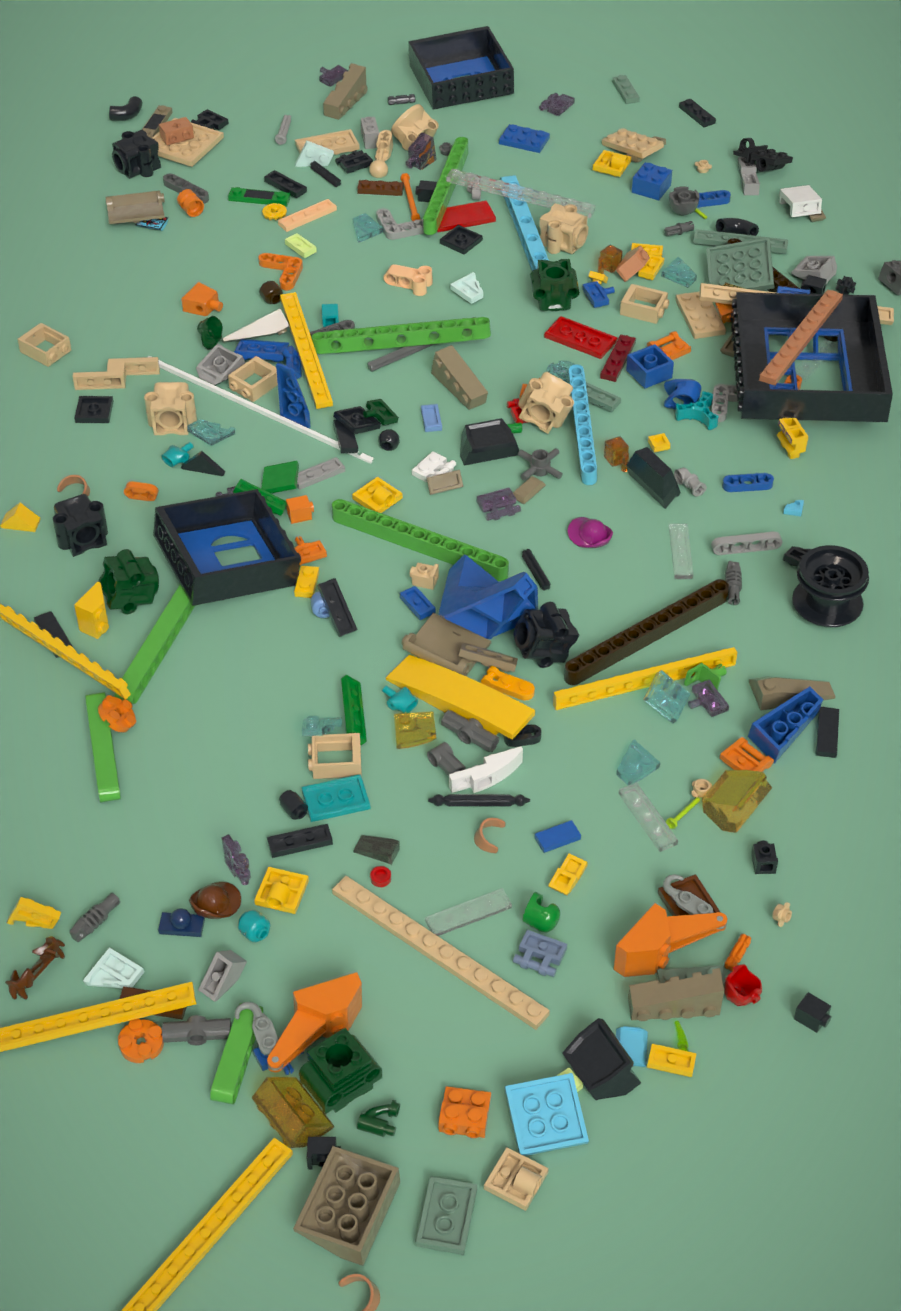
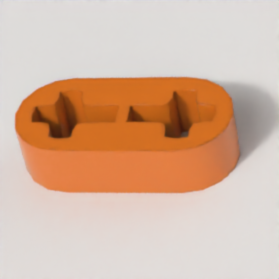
M134 481L128 482L124 489V494L128 498L143 501H154L159 492L158 488L153 484Z

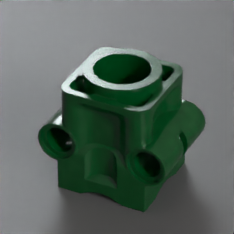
M560 259L558 261L538 260V268L531 272L530 278L533 297L538 300L539 309L542 311L569 310L571 308V299L577 298L580 293L576 271L571 268L570 259Z
M129 549L121 550L117 556L104 557V572L98 582L101 583L102 593L107 599V605L110 610L121 609L123 614L128 615L136 611L137 605L153 603L154 596L159 588V576L157 569L152 565L148 557H134Z

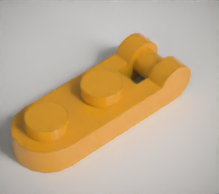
M490 666L486 672L487 675H484L481 679L482 684L520 700H530L535 694V687L531 682L501 672L494 666Z

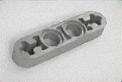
M765 532L718 537L712 541L711 546L716 555L774 550L782 545V539L778 532ZM754 541H760L757 544H752ZM739 542L742 543V544L739 545V546H734L736 543H739Z

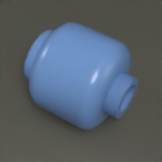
M316 592L311 597L310 602L314 615L319 618L330 617L320 592Z

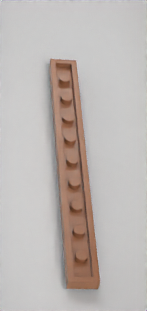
M827 290L760 374L759 381L774 386L779 382L842 301L843 294L833 290Z

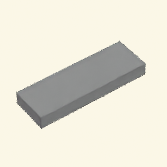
M335 457L298 472L297 488L301 490L345 472V466Z

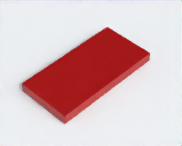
M487 200L447 207L437 232L452 230L457 225L471 227L496 222V216Z
M562 316L544 333V338L599 359H602L617 342V337Z

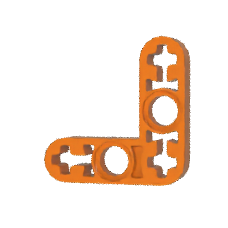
M271 253L259 255V265L261 267L284 270L279 280L282 290L288 291L294 288L303 269L301 258Z

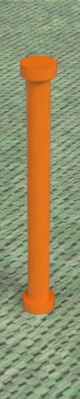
M403 173L400 178L404 182L412 214L411 220H420L409 183V174Z

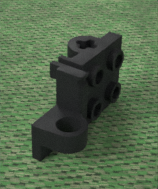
M743 138L740 141L739 149L733 151V155L746 158V163L755 164L756 161V167L761 172L782 169L786 164L792 163L793 157L788 156L786 152L777 153L774 149H767L768 145L755 146L752 138Z

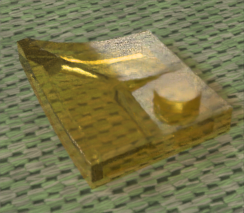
M433 711L394 714L397 749L419 746L436 739Z

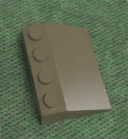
M333 1146L293 1230L336 1256L363 1266L400 1185L399 1168Z

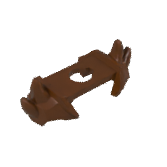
M53 936L47 937L44 945L32 950V953L40 956L36 964L31 969L27 968L20 978L17 970L13 971L10 981L5 983L8 985L9 993L14 1000L17 999V994L21 998L27 999L28 996L25 989L33 986V981L54 958H65L63 951L59 948V946H65L61 940L55 939Z

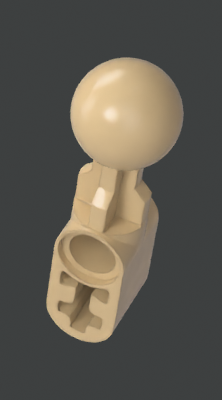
M389 130L381 131L378 136L376 160L369 167L371 176L375 178L385 177L388 173V166L385 161L391 157L393 149L392 132Z

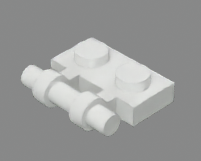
M432 451L412 469V476L427 482L426 477L453 471L456 462L454 460L447 462V458Z

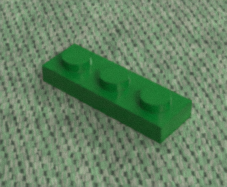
M243 479L239 480L233 493L258 489L260 494L265 497L266 503L271 507L272 512L282 516L287 507L285 500Z

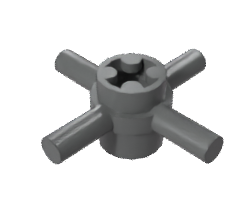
M555 448L548 453L546 450L538 449L532 455L524 450H520L518 456L530 462V468L521 474L522 480L528 479L533 474L541 477L548 473L560 479L563 473L551 467L550 461L560 453L559 450Z

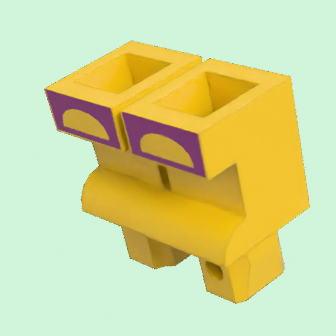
M797 418L779 419L778 425L782 431L778 432L777 437L781 442V446L786 449L790 459L799 458L800 453L806 451L807 433L801 427Z

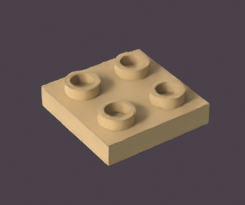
M506 1148L485 1182L484 1190L526 1211L546 1178L549 1168Z

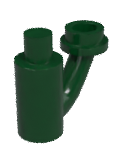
M392 1100L391 1104L376 1106L367 1110L364 1114L361 1113L357 1129L381 1137H385L386 1134L394 1136L396 1127L389 1125V1121L376 1118V1116L388 1113V1117H397L400 1103Z

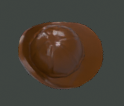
M220 881L207 885L193 893L189 902L191 908L198 916L209 919H222L230 917L237 912L241 905V894L233 884Z

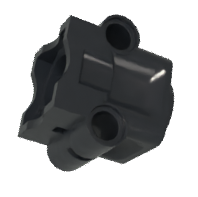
M143 129L136 132L126 131L122 133L121 140L112 143L113 162L118 171L129 179L137 175L151 177L154 174L153 171L161 168V162L158 158V142L148 137Z
M81 494L57 502L54 505L55 515L53 516V524L60 549H69L72 556L75 557L89 549L101 548L107 545L106 535L108 534V528L102 502H91L86 494Z
M554 602L544 603L540 610L525 609L515 626L513 634L515 643L523 658L535 659L540 668L549 667L554 662L565 663L569 656V649L580 636L570 621L568 611L557 608Z

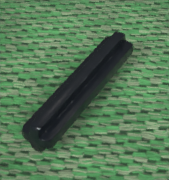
M318 162L310 163V168L335 187L341 185V180Z
M530 549L523 550L522 557L543 591L549 590L551 583Z

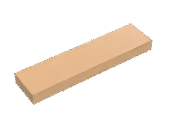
M326 199L278 220V225L288 232L336 211L337 206L329 199Z

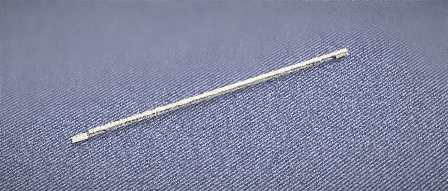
M159 360L160 368L340 450L338 442ZM348 453L369 464H371L373 462L372 460L374 459L373 457L368 456L364 453H362L361 455H358L357 453Z

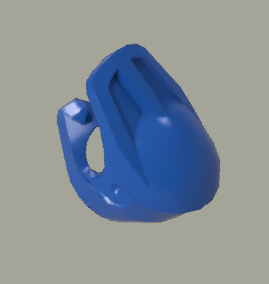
M693 379L666 381L664 388L670 396L664 401V406L676 410V403L673 401L674 397L683 400L684 404L697 402L702 389L700 383Z

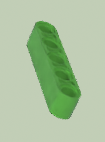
M249 1009L242 1010L239 1019L234 1018L212 1084L210 1099L213 1101L234 1104L237 1099L256 1040L252 1029L254 1015Z

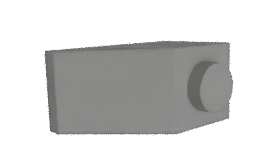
M232 950L216 952L198 990L214 1002L217 1001L238 981L247 961Z

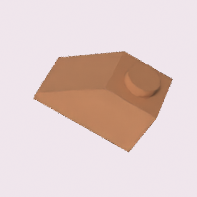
M640 245L626 253L616 271L626 282L645 266L650 257Z

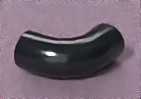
M133 96L129 99L128 104L124 106H110L109 119L125 121L134 118L142 108V100L139 97Z
M720 218L716 221L715 225L717 232L757 236L759 232L757 224L739 218Z

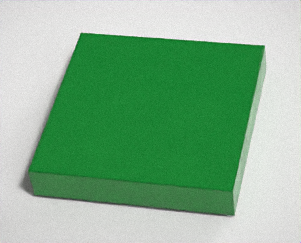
M298 461L264 467L261 489L269 493L296 489L299 471Z

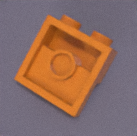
M446 1086L439 1117V1132L447 1135L459 1134L470 1138H485L491 1092Z

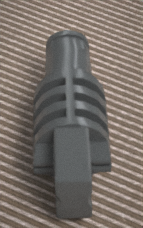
M728 561L725 572V581L729 584L728 603L732 605L733 600V605H738L740 603L739 592L742 589L741 568L739 562Z
M110 893L103 902L93 905L83 917L79 918L70 930L72 939L79 942L90 933H93L94 929H97L103 921L107 920L109 912L120 904L119 898L114 893Z

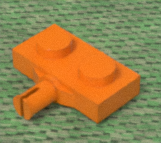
M301 536L295 538V542L298 545L295 547V550L301 556V563L299 565L327 557V551L320 540L305 543Z

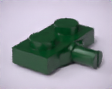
M382 399L367 401L366 408L368 410L363 412L365 418L376 417L382 425L398 422L399 417Z

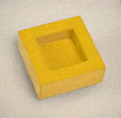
M594 271L589 273L588 277L592 279V282L598 281L600 285L601 283L607 284L608 277Z
M665 433L648 436V443L653 452L670 449L671 444Z

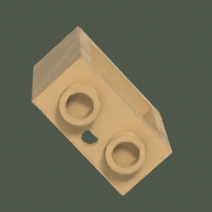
M631 284L621 301L620 315L657 324L658 320L663 317L664 310L669 306L668 293ZM635 300H640L656 304V307L654 308L634 302Z
M43 323L38 324L18 338L20 352L47 367L71 351L69 337ZM45 340L55 345L46 352L36 347Z
M257 356L228 375L229 388L252 402H255L278 385L276 367ZM254 373L262 377L261 380L253 385L244 381Z
M360 733L312 735V743L308 744V755H312V759H308L309 771H313V779L344 778L359 774L362 777ZM352 750L353 762L318 764V752Z

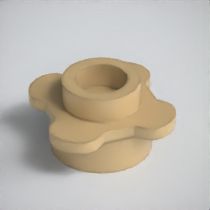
M707 160L695 162L699 173H707L712 168V165Z
M698 779L692 782L693 791L691 794L693 797H705L707 799L711 797L710 789L712 784L708 780Z
M788 902L784 905L778 904L773 911V919L778 921L779 927H782L785 922H789L792 917V911L789 908L790 903Z

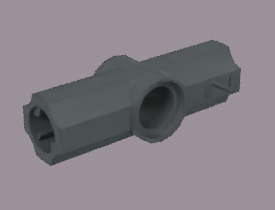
M448 710L441 720L442 726L455 732L459 739L466 744L474 743L488 752H493L499 743V737L485 730L481 723L474 718L468 720L452 710Z
M195 1015L189 1017L187 1021L163 1022V1043L187 1041L190 1045L198 1046L205 1044L207 1040L228 1039L231 1030V1018L207 1020L204 1016Z

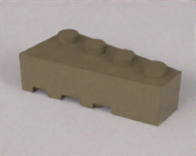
M353 63L349 65V71L344 72L342 81L337 82L335 91L332 90L323 103L324 116L339 120L367 93L366 67Z
M450 345L436 351L431 374L468 410L486 403L488 391L455 348Z
M720 968L712 969L713 973L702 975L701 972L692 973L693 977L679 979V976L670 977L665 983L655 980L629 985L628 1001L631 1020H668L681 1017L689 1019L698 1016L714 1017L715 1015H720L724 995Z

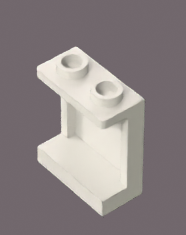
M809 185L780 189L779 202L780 204L788 203L790 205L791 217L821 213L822 198Z

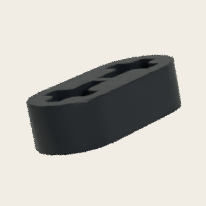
M526 725L513 740L504 735V742L510 747L537 744L541 740V728L537 725Z

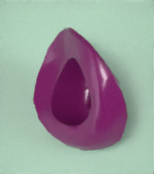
M578 517L572 520L567 530L570 540L575 545L584 548H598L607 545L613 536V531L601 521L586 517Z

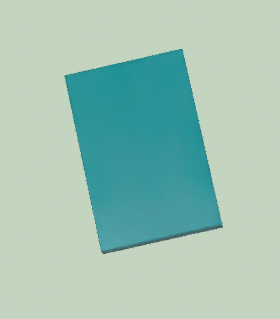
M361 774L302 787V794L305 803L308 805L307 811L311 822L371 809Z

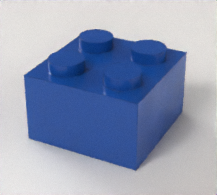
M645 162L633 176L632 193L659 201L671 186L673 170Z
M656 344L627 355L626 371L644 388L651 387L673 377L674 362Z

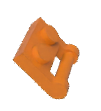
M676 331L669 333L668 336L647 343V347L654 344L659 347L672 341V343L660 348L671 360L691 352V346L683 341Z
M744 737L739 738L720 754V760L749 781L753 780L765 769H769L774 762V759L770 756L766 757L751 746Z

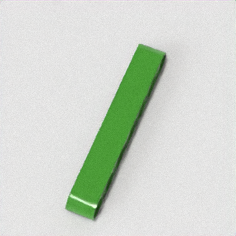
M101 692L85 695L100 803L121 799L111 728L109 727L110 723L107 720L103 721L98 713V706L106 698V694Z

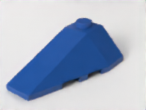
M277 363L280 416L310 428V413L293 369Z

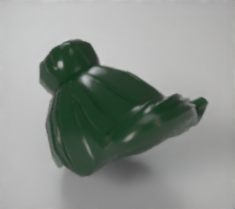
M216 316L206 318L197 326V330L201 334L202 344L206 349H213L222 338L223 326L220 319Z

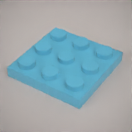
M573 1073L505 1086V1094L519 1154L528 1156L587 1144L589 1142Z

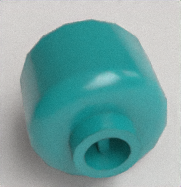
M251 910L241 915L238 929L249 941L258 942L268 936L270 921L259 911Z

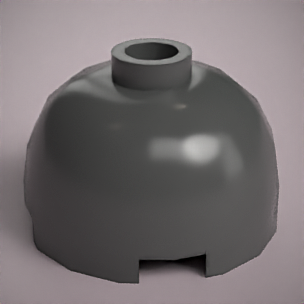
M687 186L676 187L673 192L669 193L670 208L681 216L693 213L699 204L700 196L698 191L688 190L689 187Z

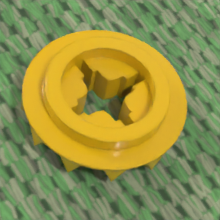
M277 203L269 204L262 210L266 219L269 218V220L282 219L287 213L286 207Z

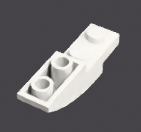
M511 748L504 752L491 754L484 757V764L476 765L472 768L449 774V788L451 792L454 793L471 787L473 793H476L499 783L513 773L522 763L523 748Z

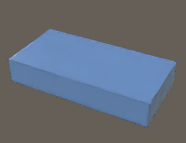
M438 404L421 405L425 432L442 431Z

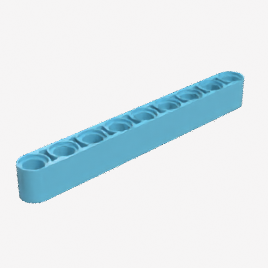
M575 364L569 368V384L573 387L571 398L574 400L572 409L581 480L585 485H593L597 482V464L585 373L581 365Z

